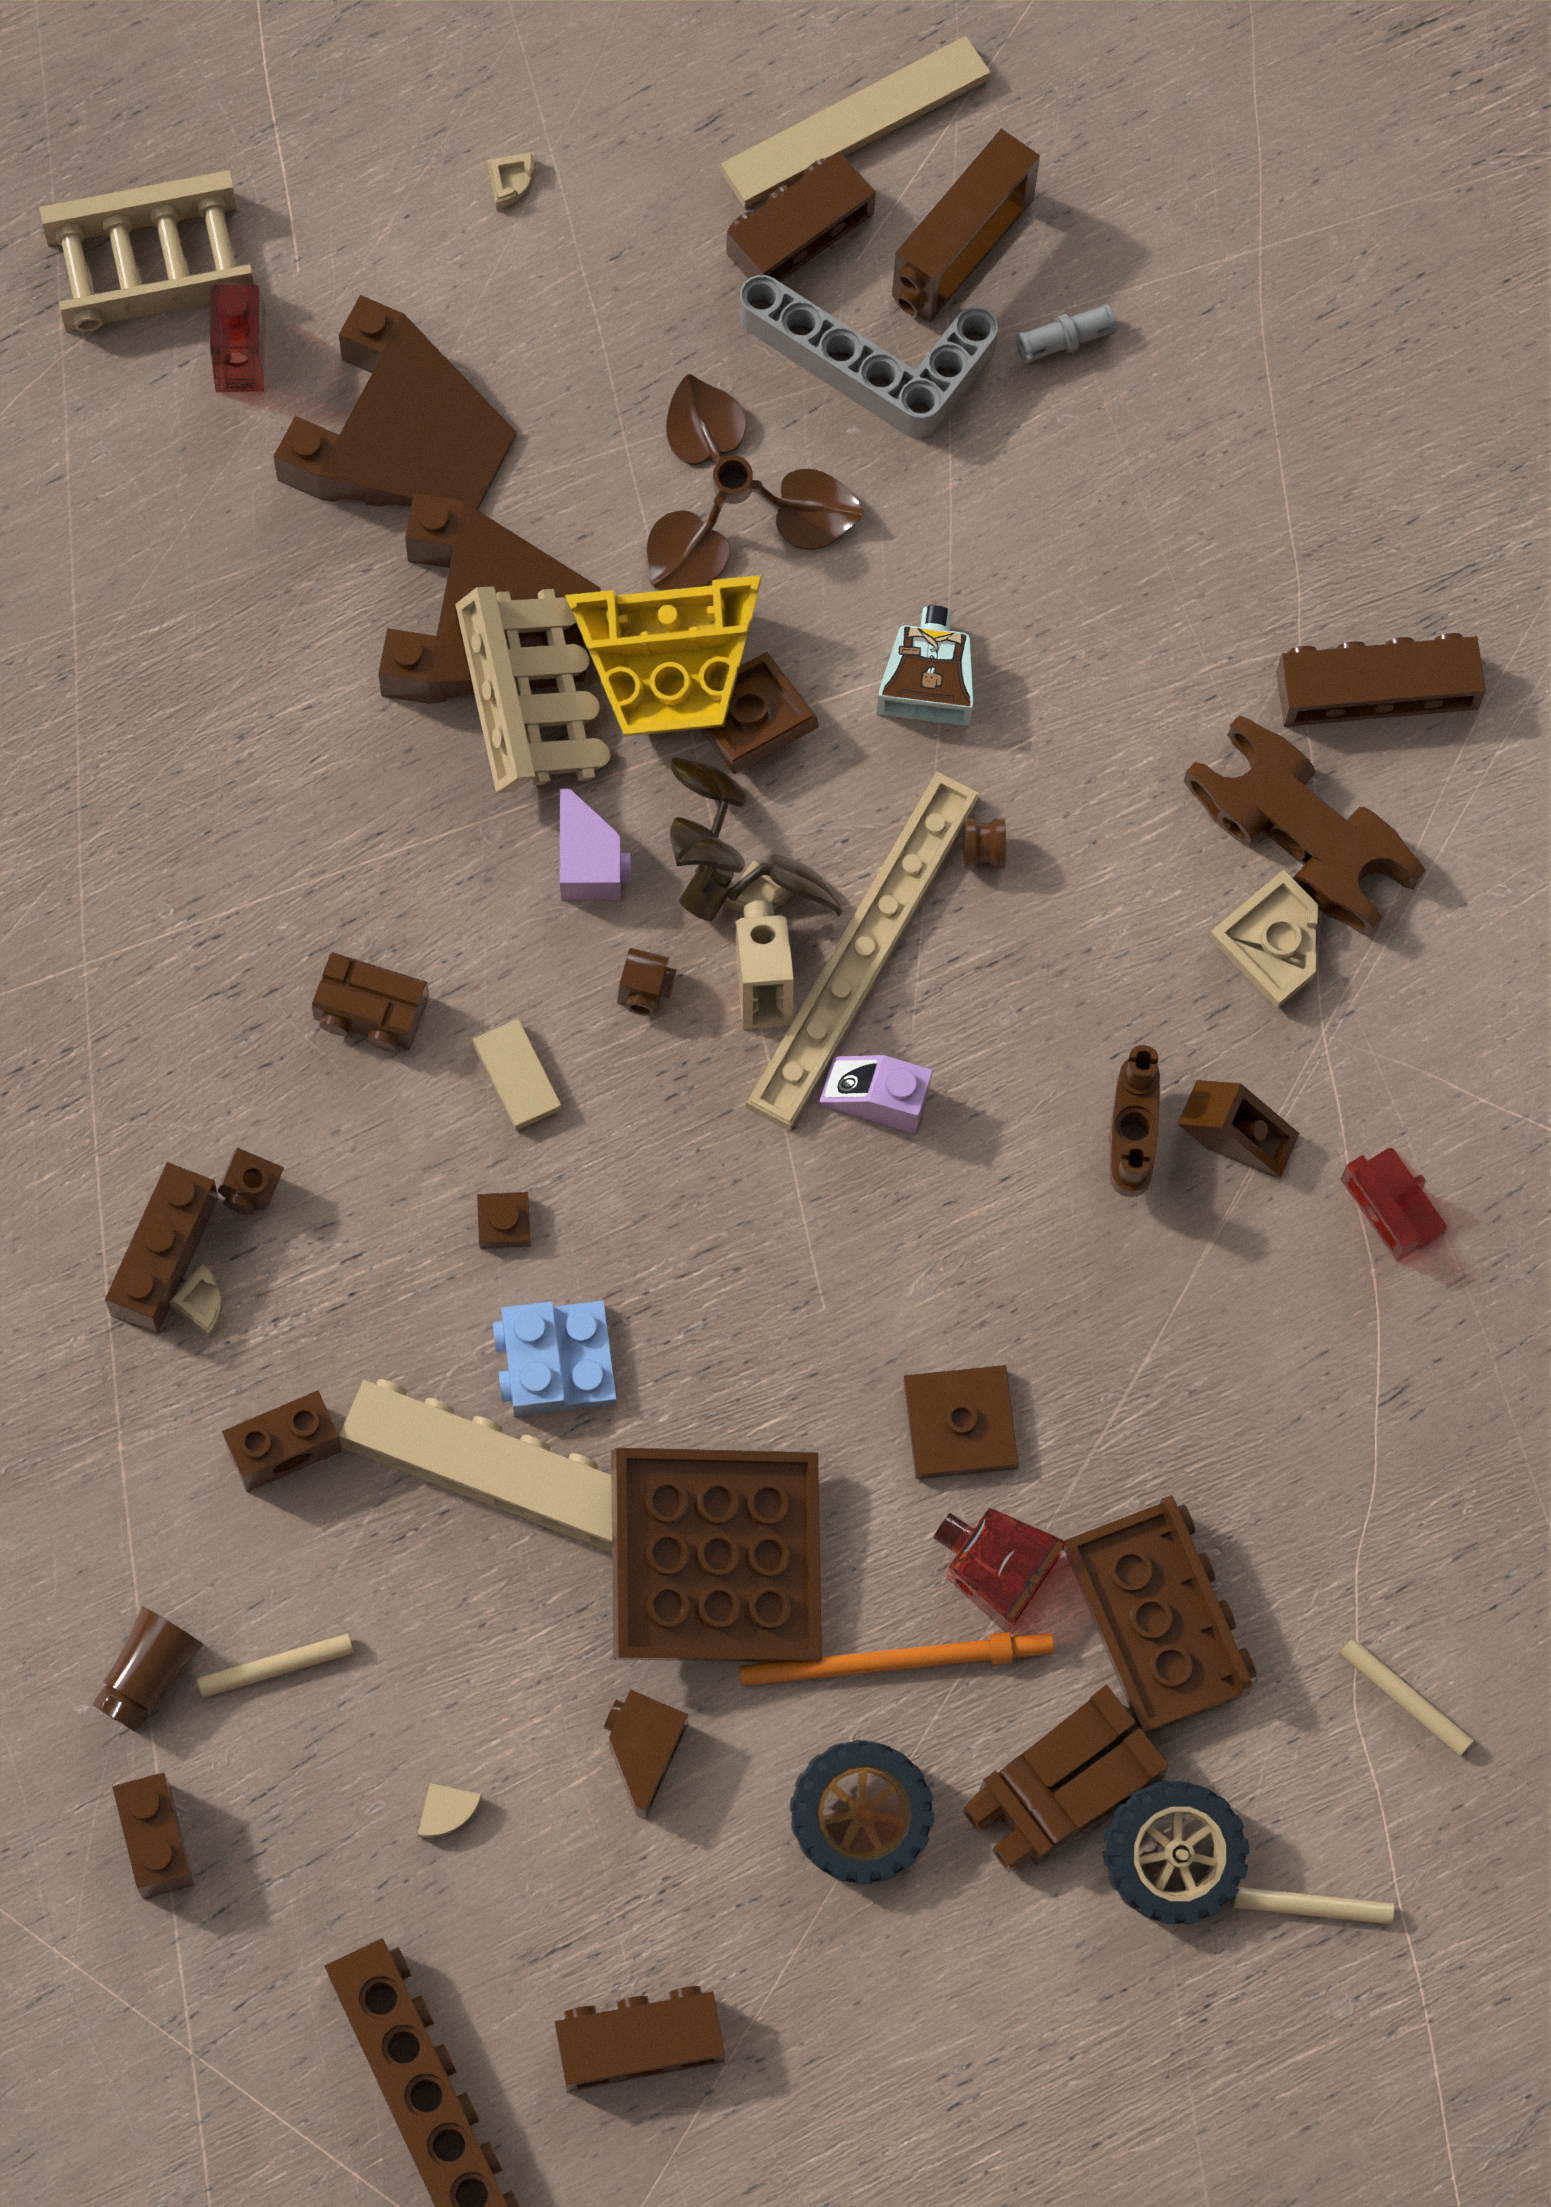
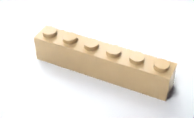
M378 1379L377 1384L366 1380L362 1381L339 1435L342 1449L612 1553L611 1475L597 1470L599 1465L595 1461L575 1453H570L568 1458L549 1451V1444L530 1435H522L519 1440L501 1433L503 1428L499 1424L480 1416H474L472 1421L453 1414V1407L440 1400L426 1398L424 1403L405 1396L407 1391L393 1382L384 1379Z

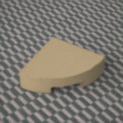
M534 152L487 160V169L496 210L514 204L530 188L535 174Z
M753 860L737 883L760 864ZM764 875L746 887L736 901L727 898L724 905L744 912L743 908L746 904L752 901L764 900L772 903L775 909L788 901L794 893L774 883L770 876Z
M202 1264L169 1303L171 1308L210 1338L220 1321L222 1299L214 1276Z
M430 1783L418 1830V1837L426 1839L440 1838L459 1829L476 1813L481 1802V1794Z

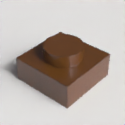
M528 1192L477 1194L480 1249L531 1246Z

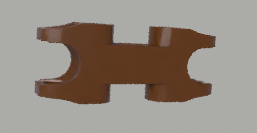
M1239 715L1230 724L1227 736L1235 748L1249 761L1250 771L1234 778L1224 777L1207 765L1195 761L1186 771L1184 783L1204 806L1212 820L1239 842L1249 845L1263 831L1303 865L1293 879L1318 904L1320 911L1350 926L1355 931L1370 937L1379 927L1382 916L1374 904L1363 895L1358 881L1366 875L1374 873L1384 874L1401 886L1413 890L1422 881L1426 872L1425 868L1405 845L1397 831L1371 810L1365 807H1358L1347 820L1305 786L1316 773L1313 764L1300 750L1283 736L1271 732L1254 721Z

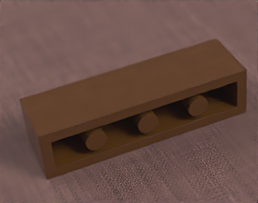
M1459 633L1442 634L1434 640L1416 642L1409 637H1399L1391 639L1382 645L1366 646L1363 642L1353 641L1343 643L1336 649L1317 650L1313 646H1299L1290 649L1287 653H1281L1276 671L1284 727L1479 710L1486 692L1478 636L1463 637Z

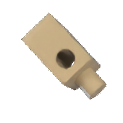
M752 901L743 908L744 918L736 921V960L743 1029L791 1026L793 1022L794 978L787 918L782 915L774 916L773 905L768 901Z

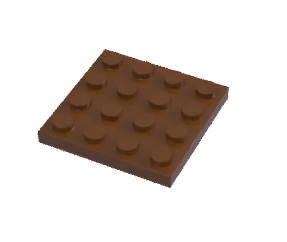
M615 1448L611 1450L613 1660L821 1661L818 1452Z

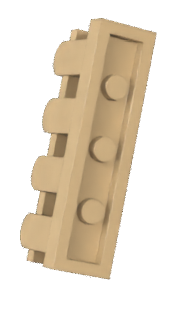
M494 586L476 587L455 604L496 793L514 792L531 779H533L534 785L546 784L550 781L549 775L577 773L578 782L590 781L595 777L594 771L606 765L610 759V751L605 742L597 738L586 739L583 724L588 723L598 715L600 705L592 693L587 691L576 692L573 677L578 676L588 668L589 656L586 650L577 644L566 645L563 630L576 623V619L565 597L556 598L554 589L541 590L537 593L538 599L511 600L509 591L496 593ZM546 631L549 646L521 647L518 633ZM556 678L559 693L531 694L529 680ZM566 725L569 740L542 742L539 727Z

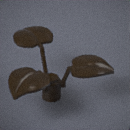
M678 757L672 759L670 768L675 777L693 792L713 799L717 806L711 830L695 821L682 817L675 818L670 828V839L676 865H698L694 876L679 899L680 904L688 912L700 919L713 921L727 898L736 901L746 887L759 877L767 875L770 876L774 883L785 890L834 910L838 917L842 913L841 905L829 884L807 865L785 856L771 855L768 860L769 863H761L738 883L733 884L734 873L743 871L746 866L745 861L735 848L718 839L728 809V803L742 807L746 802V796L738 783L724 772L704 763Z

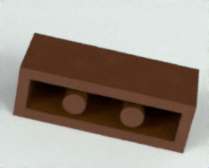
M838 151L827 160L822 158L812 163L804 172L803 177L790 187L784 185L776 189L768 197L765 205L754 213L746 212L736 218L727 231L726 254L748 279L756 275H767L781 282L874 214L876 191L842 153Z
M166 1163L105 1297L110 1316L158 1335L169 1311V1302L178 1291L219 1199L213 1179L172 1163Z
M689 1986L670 1991L669 2000L649 2003L648 1996H636L617 2001V2010L596 2013L595 2006H583L565 2011V2019L555 2021V2029L567 2092L725 2062V2051L714 1992L702 1993L700 1986Z

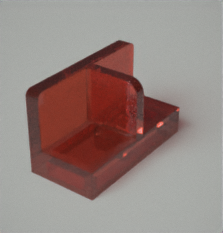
M1393 1148L1384 1150L1368 1161L1364 1155H1361L1346 1165L1340 1180L1397 1262L1445 1233L1447 1225L1423 1192L1426 1179L1422 1174L1414 1178Z

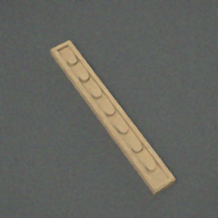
M939 772L935 773L746 1102L747 1109L789 1131L792 1130L962 832L964 819L970 818L978 804L980 793Z

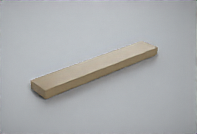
M965 35L720 164V172L745 209L770 196L779 187L789 186L800 180L806 169L815 161L822 158L827 160L838 151L843 156L856 151L989 81L991 72Z

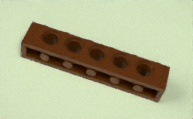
M381 1938L324 1965L434 2206L460 2207L457 2202L459 2191L467 2184L477 2183L488 2191V2200L483 2207H520L512 2190L502 2195L493 2175L501 2172L502 2168L490 2142L479 2145L471 2126L480 2121L467 2093L456 2096L448 2077L457 2073L444 2044L437 2047L432 2045L425 2028L434 2025V2022L422 1996L419 1995L411 1999L403 1980L412 1975L399 1947L389 1951L384 1939ZM388 1989L397 1996V2003L394 2009L383 2015L371 2012L367 2008L370 1995L376 1990ZM410 2037L419 2043L420 2050L413 2061L398 2063L390 2057V2048L399 2038ZM427 2085L438 2088L442 2093V2102L434 2111L421 2112L412 2105L413 2095L419 2088ZM448 2134L457 2135L465 2142V2150L462 2156L451 2162L443 2161L435 2155L437 2141Z

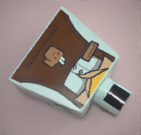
M938 605L926 606L922 611L920 627L900 626L879 689L877 715L970 726L973 706L970 637L963 632L950 631L952 617L950 609Z

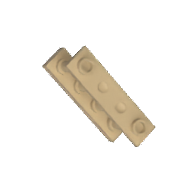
M230 170L39 207L47 245L59 244L63 247L73 299L59 301L65 332L72 330L89 332L107 323L214 302L232 304L243 300V293L245 296L255 295L251 265L235 267L224 214L227 211L237 209ZM201 216L206 221L216 271L188 276L177 223L180 220ZM155 226L158 228L169 280L140 286L129 232L134 229ZM107 235L111 240L121 289L92 295L81 242L87 238Z

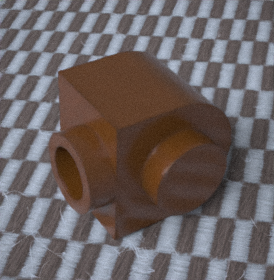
M630 947L619 984L617 1004L625 1005L626 1009L634 1014L653 1016L657 1012L660 997L670 999L677 969L668 967L670 957Z
M237 1147L232 1153L218 1188L219 1194L225 1197L223 1204L229 1209L245 1215H252L253 1210H265L271 1202L284 1167Z

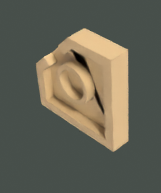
M1283 869L1210 932L1209 939L1278 1009L1315 976L1318 904Z

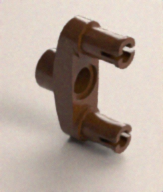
M1147 1045L1134 1047L1130 1052L1129 1059L1121 1066L1109 1135L1110 1182L1116 1192L1126 1197H1137L1149 1188L1156 1154L1160 1106L1159 1058L1157 1051ZM1128 1124L1138 1125L1144 1130L1146 1137L1138 1141L1129 1140L1122 1134L1120 1129Z

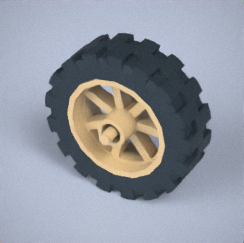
M1159 1781L1152 1783V1786L1145 1789L1140 1788L1130 1795L1131 1798L1125 1804H1120L1113 1814L1115 1819L1111 1827L1107 1826L1104 1840L1107 1841L1106 1851H1103L1104 1866L1108 1867L1110 1875L1108 1879L1113 1889L1118 1891L1122 1897L1121 1899L1130 1908L1150 1919L1165 1924H1195L1201 1922L1200 1919L1206 1916L1212 1917L1223 1910L1221 1906L1227 1900L1232 1901L1240 1890L1237 1888L1240 1879H1245L1248 1870L1245 1860L1246 1854H1249L1248 1839L1244 1838L1242 1830L1244 1825L1240 1817L1234 1814L1230 1808L1231 1805L1221 1796L1216 1795L1203 1786L1185 1781ZM1172 1813L1171 1837L1166 1838L1151 1824L1161 1816ZM1182 1813L1193 1816L1203 1824L1183 1841ZM1144 1832L1159 1843L1157 1852L1139 1855V1845ZM1207 1834L1210 1835L1213 1843V1858L1194 1853L1192 1847ZM1162 1860L1165 1863L1153 1885L1146 1878L1140 1865ZM1192 1861L1210 1865L1207 1874L1197 1885H1195L1188 1869ZM1175 1866L1178 1868L1187 1890L1176 1892L1163 1890Z

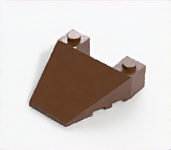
M360 295L339 333L342 361L368 371L372 375L340 434L300 417H294L273 456L277 481L320 500L337 502L338 498L363 500L366 501V505L383 507L384 503L412 506L413 495L417 493L462 500L478 510L517 436L516 431L404 313Z
M414 493L405 536L408 562L449 568L436 636L387 628L378 673L381 696L433 704L446 702L448 697L475 694L455 604L476 587L494 586L496 593L509 591L511 600L538 599L537 593L543 589H554L555 597L561 598L571 594L601 592V588L466 502ZM577 622L568 629L563 630L566 645L577 644L583 647L589 656L590 652L587 649ZM546 631L518 633L521 647L549 646ZM586 670L573 677L574 683L585 681ZM556 678L529 680L530 689L557 686Z

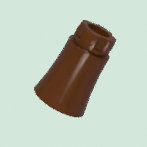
M142 1606L129 1638L103 1681L106 1686L96 1697L93 1706L135 1732L145 1719L147 1711L153 1712L166 1690L204 1644L165 1618Z

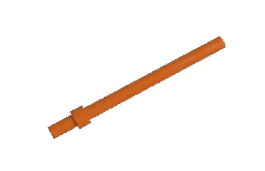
M1010 1632L988 1634L987 1640L822 1657L821 1661L769 1662L741 1665L740 1675L742 1686L989 1660H991V1665L1013 1663V1658L1054 1654L1052 1633L1011 1637Z

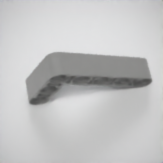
M756 275L750 277L743 283L740 289L739 320L742 327L750 334L912 438L923 439L931 436L938 430L991 361L996 349L998 322L995 315L983 307H970L964 309L955 318L922 363L914 370L770 276ZM756 301H765L771 307L759 310L753 308L751 304ZM795 327H805L811 332L803 336L793 334L790 330ZM975 332L982 334L985 339L982 341H971L965 335ZM836 352H843L851 358L846 361H836L830 355ZM943 368H950L955 370L958 375L944 377L937 371ZM875 378H883L891 384L886 387H876L869 381ZM914 404H923L931 410L922 414L913 412L909 407Z

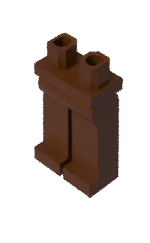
M1107 1684L1092 1695L1088 1702L1023 1754L1008 1763L998 1773L995 1770L984 1778L979 1789L980 1791L964 1807V1815L979 1833L999 1818L1010 1830L1011 1834L992 1849L996 1858L1008 1873L1028 1864L1030 1861H1033L1037 1866L1049 1857V1852L1118 1808L1120 1804L1127 1802L1131 1798L1130 1795L1140 1788L1145 1789L1163 1778L1167 1772L1169 1765L1141 1728L1129 1735L1136 1722ZM1122 1739H1124L1120 1745H1118V1746H1117L1116 1748H1114L1112 1751H1110L1109 1753H1107L1105 1756H1103V1757H1102L1101 1759H1099L1097 1762H1095L1094 1764H1092L1090 1767H1088V1768H1087L1086 1770H1084L1082 1773H1080L1079 1775H1077L1075 1778H1073V1779H1072L1071 1781H1069L1067 1784H1065L1064 1786H1062V1787H1061L1060 1789H1058L1056 1792L1053 1791L1055 1788H1057V1787H1058L1059 1785H1061L1063 1782H1065L1066 1780H1068L1070 1777H1072V1776H1073L1074 1774H1076L1078 1771H1080L1081 1769H1083L1085 1766H1087V1765H1088L1089 1763H1091L1093 1760H1095L1096 1758H1098L1100 1755H1102V1754H1103L1104 1752H1106L1108 1749H1110V1748L1113 1747L1115 1744H1117L1119 1741H1121Z

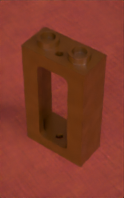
M1002 128L895 253L892 297H894L897 305L909 315H919L930 323L1034 201L1040 155Z

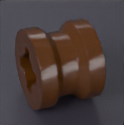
M975 818L964 819V868H975L979 863H990L994 868H1005V818H994L990 823H979Z

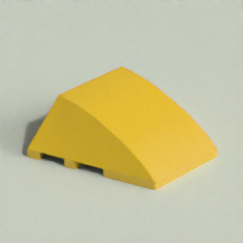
M761 575L712 580V586L616 595L614 590L565 595L625 737L724 727L762 581Z

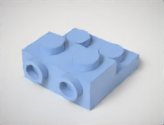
M604 1300L554 1307L552 1301L501 1307L502 1321L492 1322L496 1353L506 1352L508 1362L507 1371H498L502 1402L512 1401L514 1417L616 1404Z

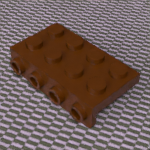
M1172 1495L1162 1498L1158 1505L1066 1539L1062 1545L1136 1724L1145 1735L1247 1696L1252 1688L1251 1679L1256 1677L1255 1666L1249 1652L1245 1647L1238 1650L1231 1630L1236 1629L1232 1611L1226 1600H1217L1210 1584L1216 1580L1212 1564L1205 1552L1197 1553L1190 1535L1195 1534L1192 1517L1184 1504L1177 1506Z

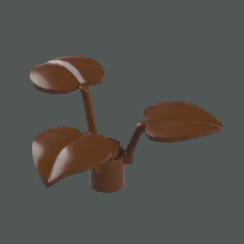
M687 374L678 385L669 405L666 422L667 439L673 453L686 464L698 465L712 457L716 464L713 471V480L717 496L714 498L713 507L705 524L698 515L686 510L667 513L654 524L647 542L650 584L655 589L664 591L703 587L711 583L712 580H715L727 565L730 545L725 536L713 531L712 528L715 526L725 503H742L748 499L752 492L759 494L771 505L780 507L776 515L778 532L789 544L804 550L820 549L835 542L861 521L863 509L854 494L844 484L825 472L815 469H798L788 473L782 480V498H779L763 487L761 481L753 480L752 468L744 458L734 455L721 456L720 453H729L737 449L743 441L747 428L744 410L736 399L727 392L713 387L691 374Z

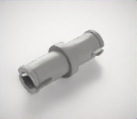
M1107 304L1071 317L1067 314H1062L1054 318V323L1025 333L1016 334V340L1018 341L1016 343L1017 349L1025 363H1030L1035 359L1062 350L1065 353H1071L1078 350L1079 344L1108 334H1115L1117 328L1113 325H1116V320L1111 308Z

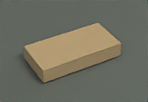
M519 1019L472 1039L473 1046L515 1131L562 1111L561 1104Z

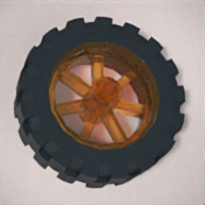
M853 1740V1742L835 1744L821 1755L818 1754L808 1763L809 1766L797 1778L795 1783L796 1789L790 1801L792 1831L805 1856L819 1869L832 1877L842 1881L855 1882L856 1884H871V1882L876 1881L883 1882L895 1877V1874L901 1870L908 1869L916 1861L915 1858L919 1852L923 1851L927 1846L930 1827H933L934 1812H932L931 1803L933 1797L921 1770L903 1753L887 1745L866 1740ZM858 1773L857 1797L851 1798L836 1785V1782L845 1776ZM867 1773L878 1775L889 1783L888 1786L870 1800H867ZM829 1791L847 1804L846 1811L823 1815L824 1802ZM896 1792L900 1803V1817L878 1812L876 1806ZM849 1819L852 1822L839 1845L831 1837L825 1824ZM876 1820L898 1825L893 1835L883 1845L873 1827ZM860 1826L864 1827L872 1844V1850H849Z

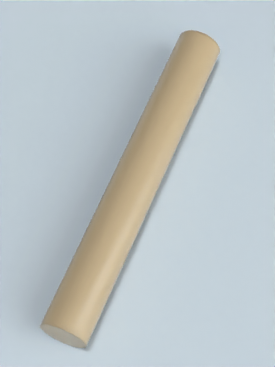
M347 1633L199 1677L197 1682L202 1698H206L350 1655L354 1651L349 1634Z
M1354 1638L1339 1653L1459 1756L1474 1741Z
M1237 1887L1240 1890L1233 1902V1907L1239 1909L1392 1925L1394 1919V1903Z

